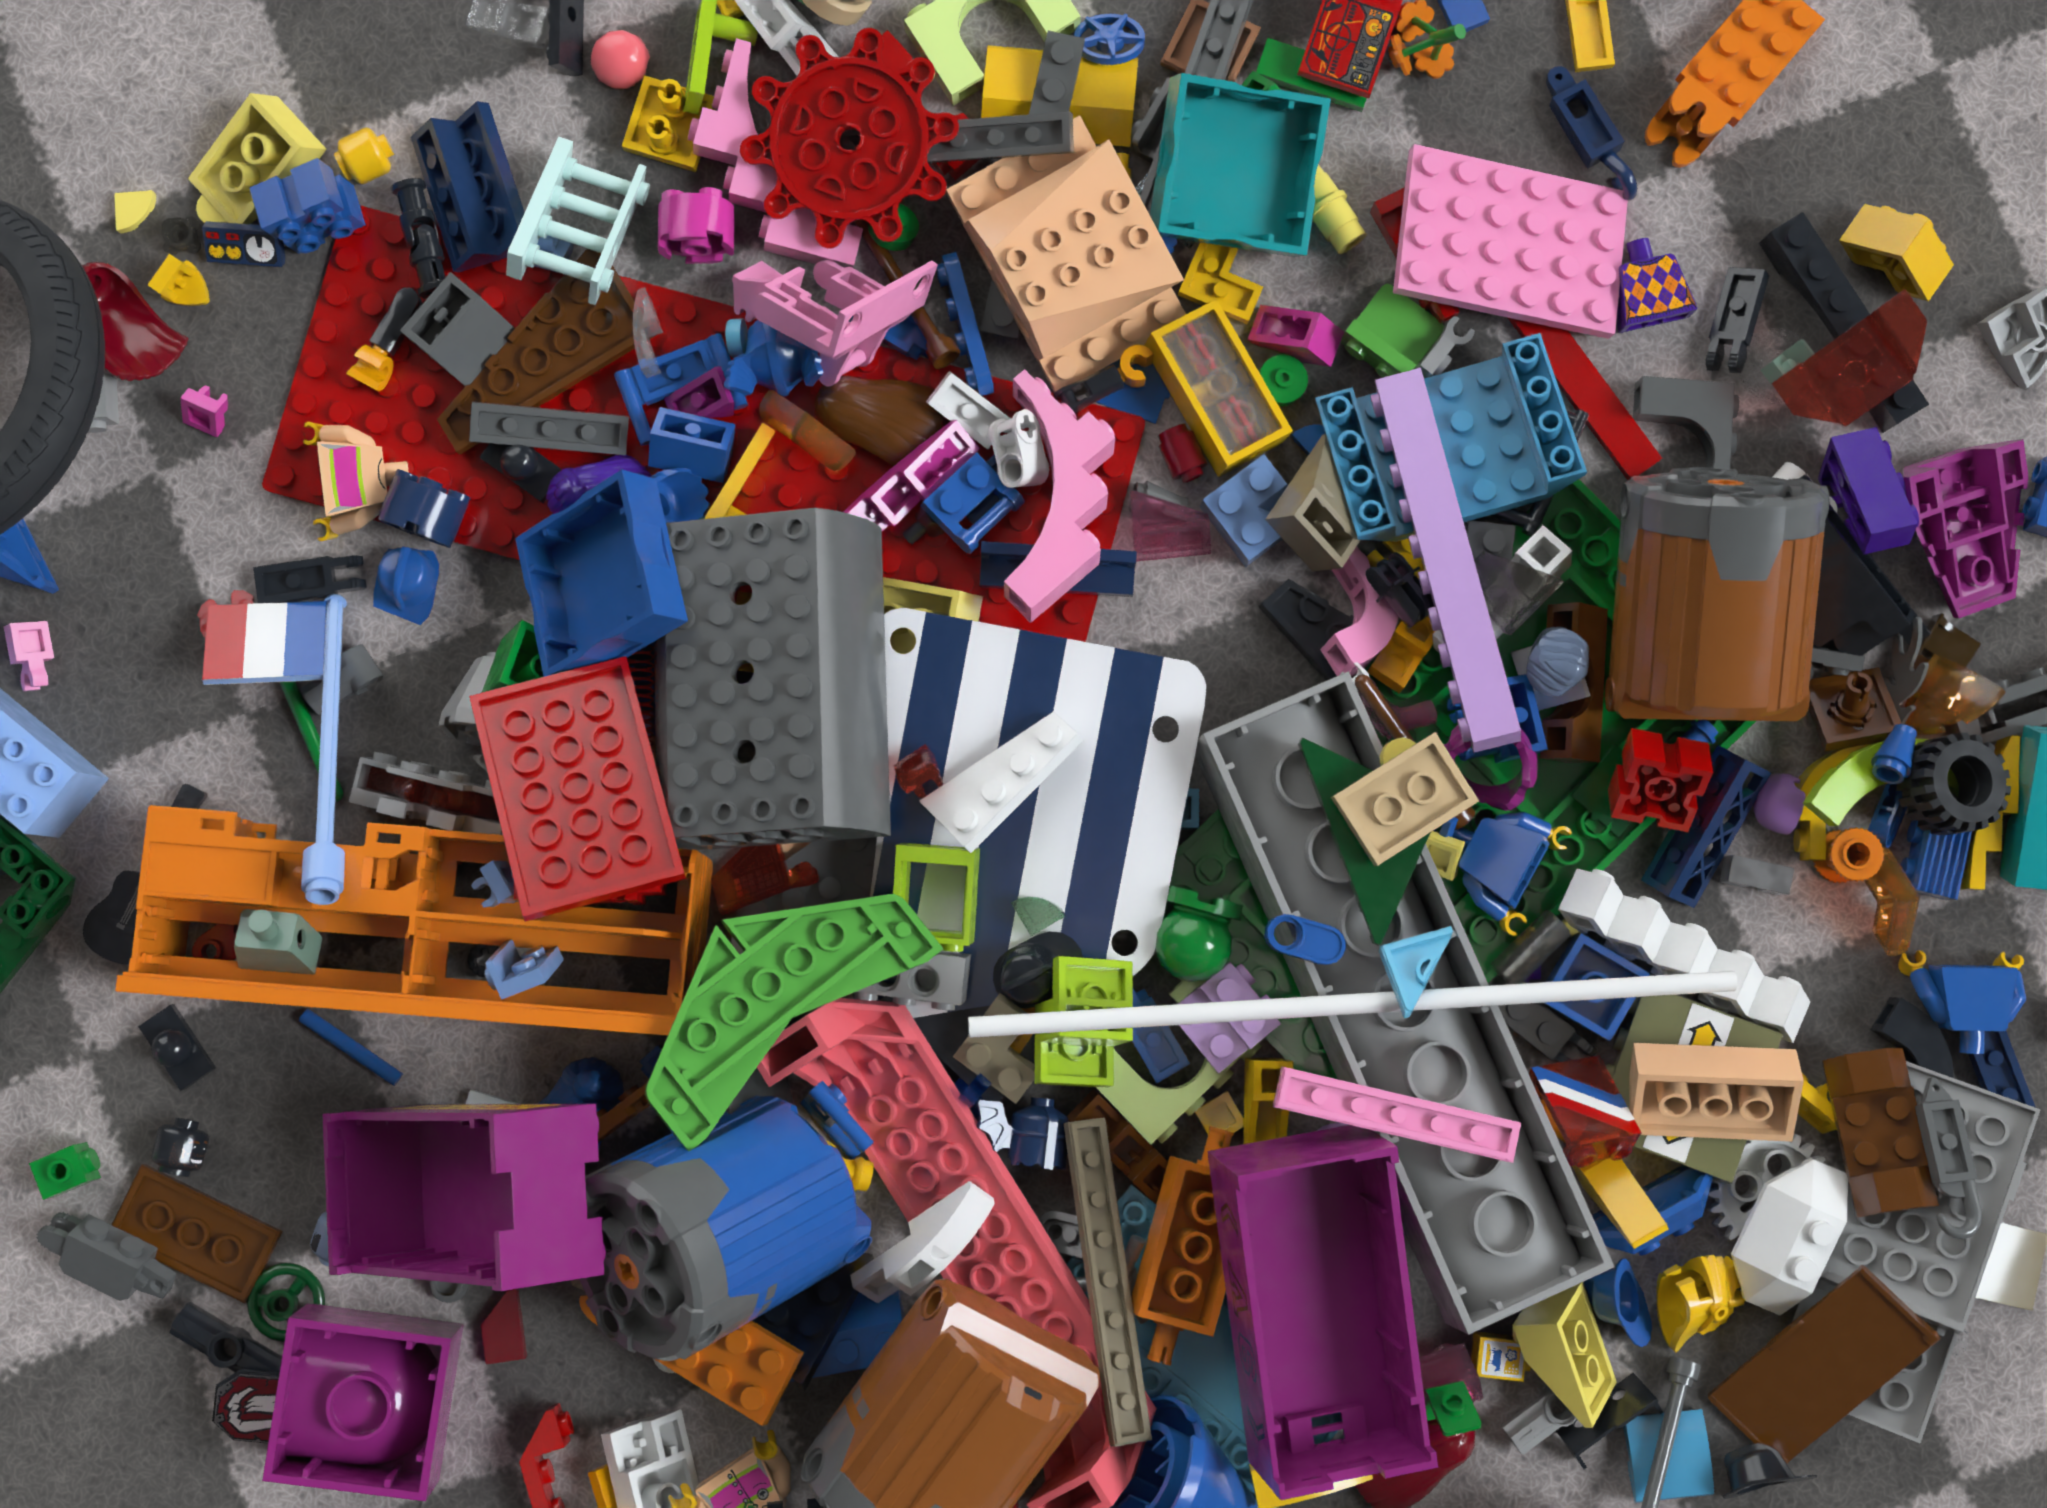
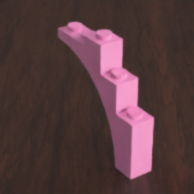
M736 38L733 51L726 49L721 72L727 73L724 87L717 85L712 108L718 109V111L702 107L700 119L694 117L692 119L688 140L693 141L694 155L735 165V168L728 166L723 189L729 190V201L731 203L766 212L764 200L768 193L775 188L778 178L776 171L770 165L749 164L744 161L740 154L742 141L748 136L758 134L748 102L747 76L751 56V42ZM798 208L784 219H774L764 215L759 237L765 239L764 251L812 264L828 259L843 268L848 266L854 268L863 229L849 224L845 229L842 243L833 249H826L815 238L817 221L814 213L806 208Z
M1024 369L1013 378V397L1023 409L1029 410L1038 419L1040 435L1044 441L1052 468L1053 495L1051 508L1040 537L1026 559L1004 581V597L1031 623L1099 565L1100 543L1093 533L1087 529L1082 531V529L1107 509L1108 489L1100 477L1091 473L1114 454L1115 434L1106 421L1102 419L1097 420L1090 412L1077 421L1074 411L1066 403L1060 404L1051 396L1050 389L1039 377L1033 378Z

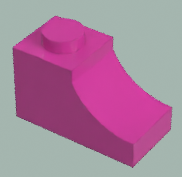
M1260 305L1247 340L1257 346L1293 356L1303 363L1331 367L1344 331L1319 312Z

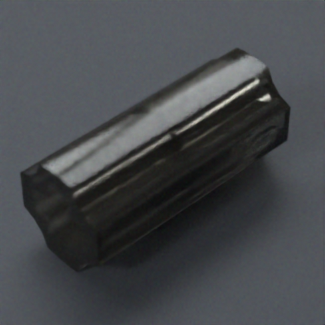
M1546 909L1491 963L1492 968L1507 984H1522L1571 936L1570 930L1552 912Z

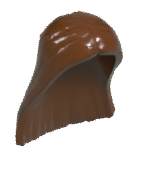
M844 375L832 386L822 385L814 402L815 415L828 432L874 454L892 466H895L920 444L942 428L941 422L943 421V415L926 402L935 389L903 380L862 379Z

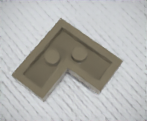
M999 993L983 1016L1026 1014L1027 1012ZM968 1035L953 1057L1016 1104L1035 1080V1065L1010 1047L1018 1035L969 1038Z

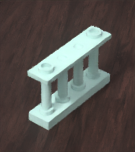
M558 137L507 252L506 275L522 280L527 266L533 268L534 265H538L589 282L588 303L596 305L601 291L607 293L610 289L614 276V270H611V267L638 204L644 206L650 189V184L645 182L646 166L638 165L631 182L578 164L577 159L572 158L573 141ZM574 178L624 195L625 199L620 210L565 192V188L562 187L564 181H571ZM560 207L614 225L608 239L552 221L550 213L553 208L558 210ZM551 236L599 252L601 256L596 268L539 250L540 246L537 245L539 238Z

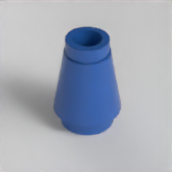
M1897 724L1893 727V730L1871 760L1873 766L1872 773L1877 779L1888 784H1900L1904 781V778L1910 776L1917 736L1914 728L1905 724Z

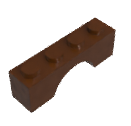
M1581 602L1548 604L1546 628L1564 627L1580 635L1589 645V668L1585 680L1591 696L1558 705L1550 716L1542 719L1541 723L1548 749L1540 752L1541 759L1565 763H1600L1607 608Z

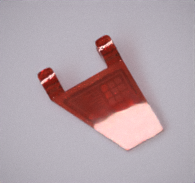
M775 844L742 847L711 878L719 913L724 915L789 889L815 884L819 880L817 869L812 867L807 861L795 865L788 871L782 845Z

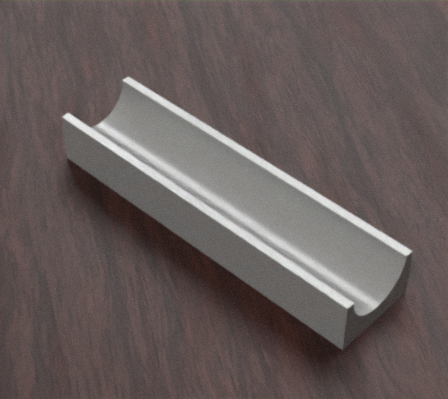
M1348 671L1202 734L1198 738L1195 752L1199 766L1268 922L1276 916L1289 914L1332 926L1338 929L1344 936L1346 942L1345 952L1342 958L1332 964H1316L1283 954L1301 997L1393 991L1378 952L1379 946L1373 944L1370 939V932L1364 916L1358 907L1349 883V876L1342 858L1340 859L1329 829L1328 820L1322 804L1320 805L1302 751L1300 752L1298 746L1300 739L1305 738L1373 771L1381 766L1380 754L1383 747ZM1425 844L1381 945L1451 926L1453 930L1452 937L1425 989L1489 986ZM1281 922L1276 926L1274 936L1279 944L1288 946L1294 942L1296 931L1290 923ZM1498 1006L1416 1010L1408 1018H1404L1401 1011L1311 1017L1338 1080L1521 1122L1513 1163L1374 1131L1398 1147L1399 1163H1395L1402 1226L1445 1324L1469 1335L1615 1267Z

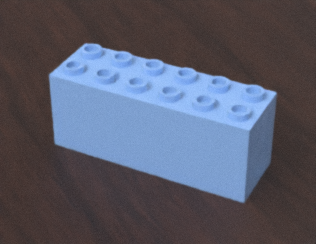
M0 688V814L24 834L60 838L109 778Z

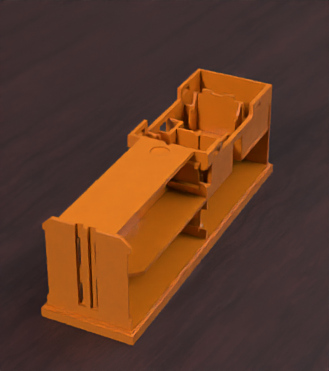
M151 805L148 807L136 903L137 915L132 956L129 961L128 972L123 971V975H117L115 991L668 1036L706 947L713 861L696 849H678L686 879L678 881L675 914L578 907L525 922L520 904L517 901L515 903H500L495 907H483L481 903L487 899L455 897L458 865H462V862L488 864L494 860L507 861L509 863L503 835L368 822L365 844L363 846L335 844L345 852L344 890L339 894V899L336 902L328 905H318L309 902L301 889L303 851L315 842L276 839L277 825L253 823V821L242 819L241 822V818L237 817L238 812ZM257 832L266 833L265 838H258ZM379 833L400 834V844L379 843ZM418 851V854H410V852ZM245 909L296 913L301 915L317 932L404 938L401 974L316 967L315 975L240 969L237 961L186 957L190 921L239 925L241 912ZM512 939L517 948L533 949L543 946L544 950H548L558 946L560 951L668 959L670 960L667 995L538 985L501 1000L497 989L493 990L488 981L446 978L450 942L501 946L504 942Z

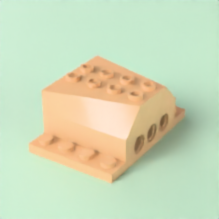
M1080 115L1073 119L1074 153L1005 157L946 190L951 204L1005 303L1013 314L1018 327L1054 392L1064 386L1082 380L1121 359L1124 350L1129 346L1136 344L1144 345L1151 332L1186 315L1172 289V286L1184 280L1110 140L1096 146Z

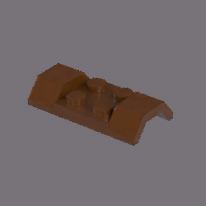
M1903 1048L1869 1050L1823 1060V1070L1856 1218L1887 1212L1939 1206L1916 1115L1915 1106H1917L1914 1088L1911 1086Z

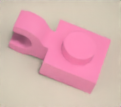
M48 622L10 623L4 626L10 664H22L21 686L23 691L40 690V686H47L48 675L44 662L54 658Z

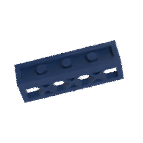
M981 541L980 588L1004 589V581L1026 559L1034 545ZM1101 549L1099 565L1066 593L1133 597L1137 551Z
M1719 745L1716 746L1711 755L1713 774L1703 796L1696 795L1698 810L1689 831L1669 829L1641 879L1666 896L1693 908L1697 905L1755 803L1759 792L1771 775V772ZM1750 771L1755 773L1748 786L1742 790V785ZM1732 809L1731 816L1729 817L1728 821L1723 824V818L1725 817L1727 811ZM1713 843L1710 853L1704 857L1703 854L1706 848ZM1694 877V881L1686 895L1681 893L1688 880Z

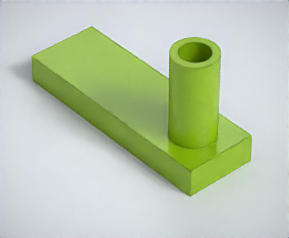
M701 0L698 7L683 112L697 115L699 113L705 94L712 36L736 42V38L751 42V46H755L758 31L752 23L715 13L717 0Z

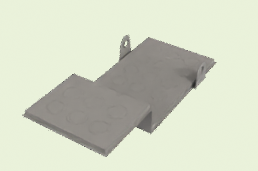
M1906 1061L1917 1105H1920L1927 1079L1931 1077L1936 1078L1953 1100L1959 1099L1977 1174L1975 1184L1982 1209L1981 1226L1972 1237L1966 1239L1952 1238L1945 1234L1938 1224L1937 1214H1944L1947 1222L1954 1227H1961L1965 1224L1966 1214L1962 1198L1944 1196L1937 1190L1936 1186L1935 1191L1939 1204L1937 1207L1915 1208L1856 1218L1848 1183L1846 1225L1813 1293L1799 1302L1793 1321L1803 1315L1861 1265H1864L1917 1316L1937 1331L1941 1340L1927 1349L1849 1413V1415L1921 1443L1957 1336L1964 1332L2009 1200L2014 1201L2027 1164L2023 1162L2040 1109Z

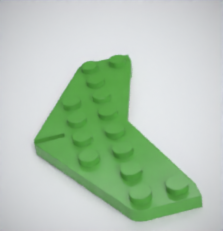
M887 894L723 919L721 923L743 949L744 952L742 954L736 951L718 926L715 925L645 1088V1096L648 1103L686 1150H693L708 1137L721 1116L793 1017L925 964L943 950V947L902 897L895 894Z

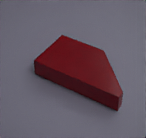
M519 1289L507 1290L481 1325L486 1365L527 1358Z

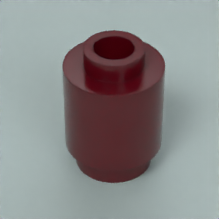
M1185 423L1171 427L1158 435L1161 443L1158 448L1173 480L1181 478L1184 484L1204 474L1202 468L1208 463L1193 430L1189 431Z

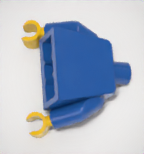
M1526 812L1499 814L1494 819L1483 818L1475 833L1462 827L1454 830L1452 835L1453 838L1465 842L1463 855L1458 866L1464 872L1463 884L1475 905L1495 921H1499L1502 930L1513 936L1518 934L1509 928L1510 920L1517 917L1525 924L1527 920L1524 915L1514 910H1509V907L1516 908L1548 848L1551 850H1564L1567 848L1558 844L1556 834L1559 832L1562 835H1571V830L1568 827L1551 828L1550 823Z
M1917 950L1915 953L1917 963L1910 962L1904 952L1898 963L1899 970L1904 975L1910 976L1911 983L1931 1019L1937 1022L1939 1028L1960 1031V1053L1984 1054L1985 1031H2006L2008 1024L2014 1020L2026 1001L2022 974L2018 971L2024 964V959L2018 954L2012 958L2011 964L2005 959V952H2001L1994 960L1992 966L1928 964L1927 970L1923 968L1926 962V954L1921 950Z

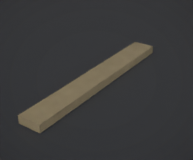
M1105 1118L1063 1123L1110 1446L1116 1447L1152 1440Z

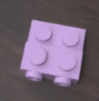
M1228 962L1220 972L1203 982L1178 1004L1270 999V997L1265 994L1260 998L1255 993L1251 985L1256 981L1241 963L1235 968L1231 962ZM1278 1019L1179 1026L1216 1072L1220 1073L1281 1023Z

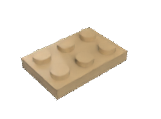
M1436 732L1331 797L1374 867L1479 802Z

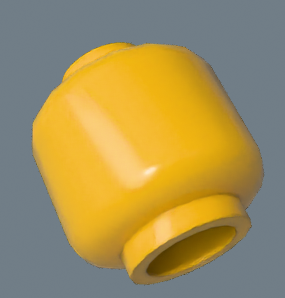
M367 127L341 138L338 141V151L334 153L335 159L348 181L354 179L361 185L389 173L391 170L389 157L395 155L386 136L382 134L377 137L375 132Z

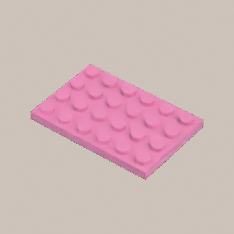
M1414 144L1409 149L1393 293L1609 339L1615 334L1620 287L1619 267L1622 265L1628 201L1623 198V190Z

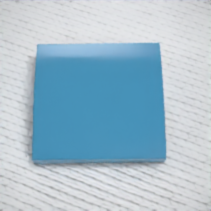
M1702 1409L1681 1412L1660 1500L1714 1494L1712 1463ZM1664 1413L1637 1416L1623 1426L1629 1461L1627 1462L1635 1503L1643 1501Z

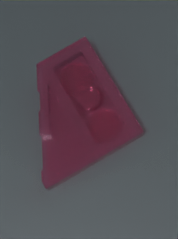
M1130 491L1133 551H1137L1136 562L1211 554L1210 520L1207 513L1141 492Z

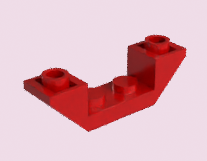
M560 1403L552 1405L545 1411L519 1461L532 1508H565L561 1497L555 1498L551 1483L555 1481L553 1465L549 1458L543 1459L542 1455L564 1448L571 1441L569 1435L574 1433L572 1418L568 1411L562 1412Z

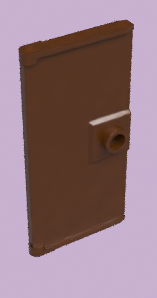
M1861 1265L1710 1391L1708 1399L1754 1444L1760 1443L1773 1447L1779 1451L1788 1464L1795 1456L1927 1349L1941 1340L1937 1331L1917 1316L1868 1268Z

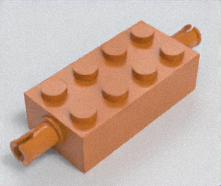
M1209 1126V1134L1201 1160L1197 1159V1163L1174 1156L1169 1157L1131 1296L1133 1313L1139 1317L1153 1320L1156 1323L1149 1354L1146 1357L1151 1361L1157 1363L1161 1361L1162 1364L1171 1366L1179 1331H1184V1329L1214 1336L1226 1288L1207 1151L1229 1147L1234 1135L1233 1132Z

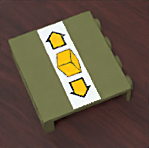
M1678 995L1636 997L1627 1012L1631 1014L1627 1027H1620L1618 1029L1612 1049L1618 1050L1614 1064H1606L1599 1085L1605 1087L1604 1091L1613 1095L1621 1094L1629 1108V1072L1633 1043L1778 1049L1783 1034ZM1587 1117V1122L1592 1124L1590 1134H1601L1713 1176V1180L1723 1184L1733 1182L1747 1141L1744 1139L1630 1135L1628 1131Z

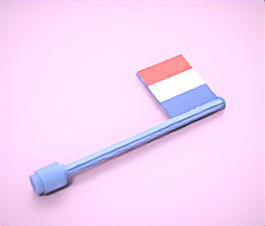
M333 594L327 596L324 601L208 605L202 675L204 685L323 680L316 843L303 851L301 889L305 893V898L313 904H332L339 899V894L344 890L345 852L334 844L343 608L347 606V601L343 596Z

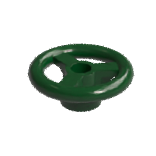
M280 1263L265 1269L259 1275L247 1300L248 1314L255 1328L272 1340L285 1342L286 1330L271 1326L262 1316L260 1306L263 1307L265 1315L272 1321L281 1322L286 1320L288 1323V1318L297 1312L298 1296L306 1285L309 1286L312 1292L313 1304L325 1305L324 1289L316 1275L306 1267L294 1263ZM277 1276H296L293 1283L287 1289L280 1288L269 1294L261 1293L264 1286ZM281 1297H285L289 1302L287 1310L283 1309L279 1304Z

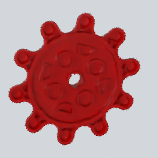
M874 28L860 30L855 37L851 52L843 57L830 55L820 38L815 35L803 36L796 44V55L800 61L801 68L794 80L784 83L770 76H762L752 86L754 99L769 110L771 124L764 133L746 137L740 145V154L745 162L752 165H770L777 173V184L766 196L764 209L774 219H784L798 208L811 210L817 221L815 238L826 249L838 247L842 243L846 227L855 220L869 222L880 240L885 242L895 241L900 237L903 229L902 221L898 214L899 203L903 198L908 195H918L928 201H937L945 195L947 190V183L944 177L929 166L928 153L935 144L953 140L959 132V123L956 117L948 112L932 113L922 105V92L933 81L935 68L932 62L924 57L914 58L900 69L888 67L882 59L883 37ZM852 129L860 133V142L855 147V150H846L840 145V137L846 130Z

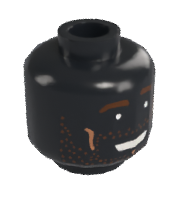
M176 1117L174 1124H164L159 1127L151 1154L152 1161L159 1165V1172L190 1177L191 1171H197L202 1168L209 1144V1135L205 1131L198 1129V1121Z

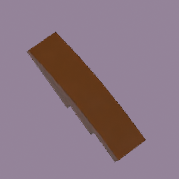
M1093 1089L1067 1116L1069 1121L1105 1118L1111 1161L1157 1205L1168 1160Z

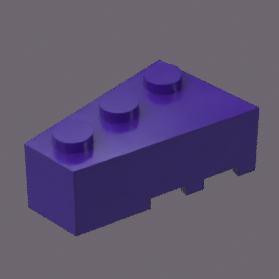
M1877 427L1831 437L1818 475L1820 485H1829L1836 495L1832 496V498L1836 502L1837 508L1843 507L1849 518L1845 519V525L1863 554L1908 545L1916 528L1919 526L1917 508L1915 505L1909 504L1905 494L1904 478L1900 472L1895 471L1891 462L1892 453L1890 446L1886 440L1882 441Z

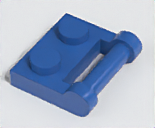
M975 453L922 502L921 507L963 551L971 554L979 546L978 541L1011 510L1017 511L1025 501L1015 488L1004 486L1000 481L998 473L978 453ZM993 492L1000 500L968 530L964 529L959 523Z

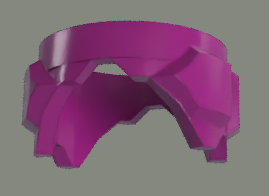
M1458 725L1451 731L1448 743L1443 744L1454 762L1458 754L1467 751L1472 746L1471 741L1463 743ZM1522 729L1521 741L1513 743L1517 747L1522 761V769L1515 778L1501 785L1486 786L1477 784L1464 776L1480 803H1486L1502 811L1512 810L1524 801L1527 789L1534 787L1538 773L1537 754L1532 750L1530 740Z

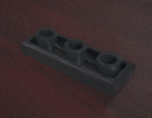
M549 0V8L547 10L549 44L546 48L548 65L569 76L583 75L584 0Z

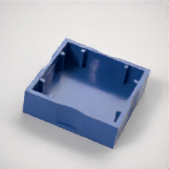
M621 469L584 493L569 508L550 515L515 538L525 588L533 608L534 632L544 677L624 656L629 657L688 622L658 486L654 478Z

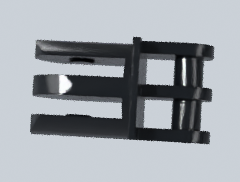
M1394 552L1389 555L1388 560L1383 559L1379 561L1377 567L1372 566L1367 569L1366 578L1380 596L1376 602L1378 603L1385 599L1408 628H1411L1428 617V608L1434 607L1431 594L1423 595L1419 578L1415 575L1420 567L1418 566L1413 569L1400 553Z

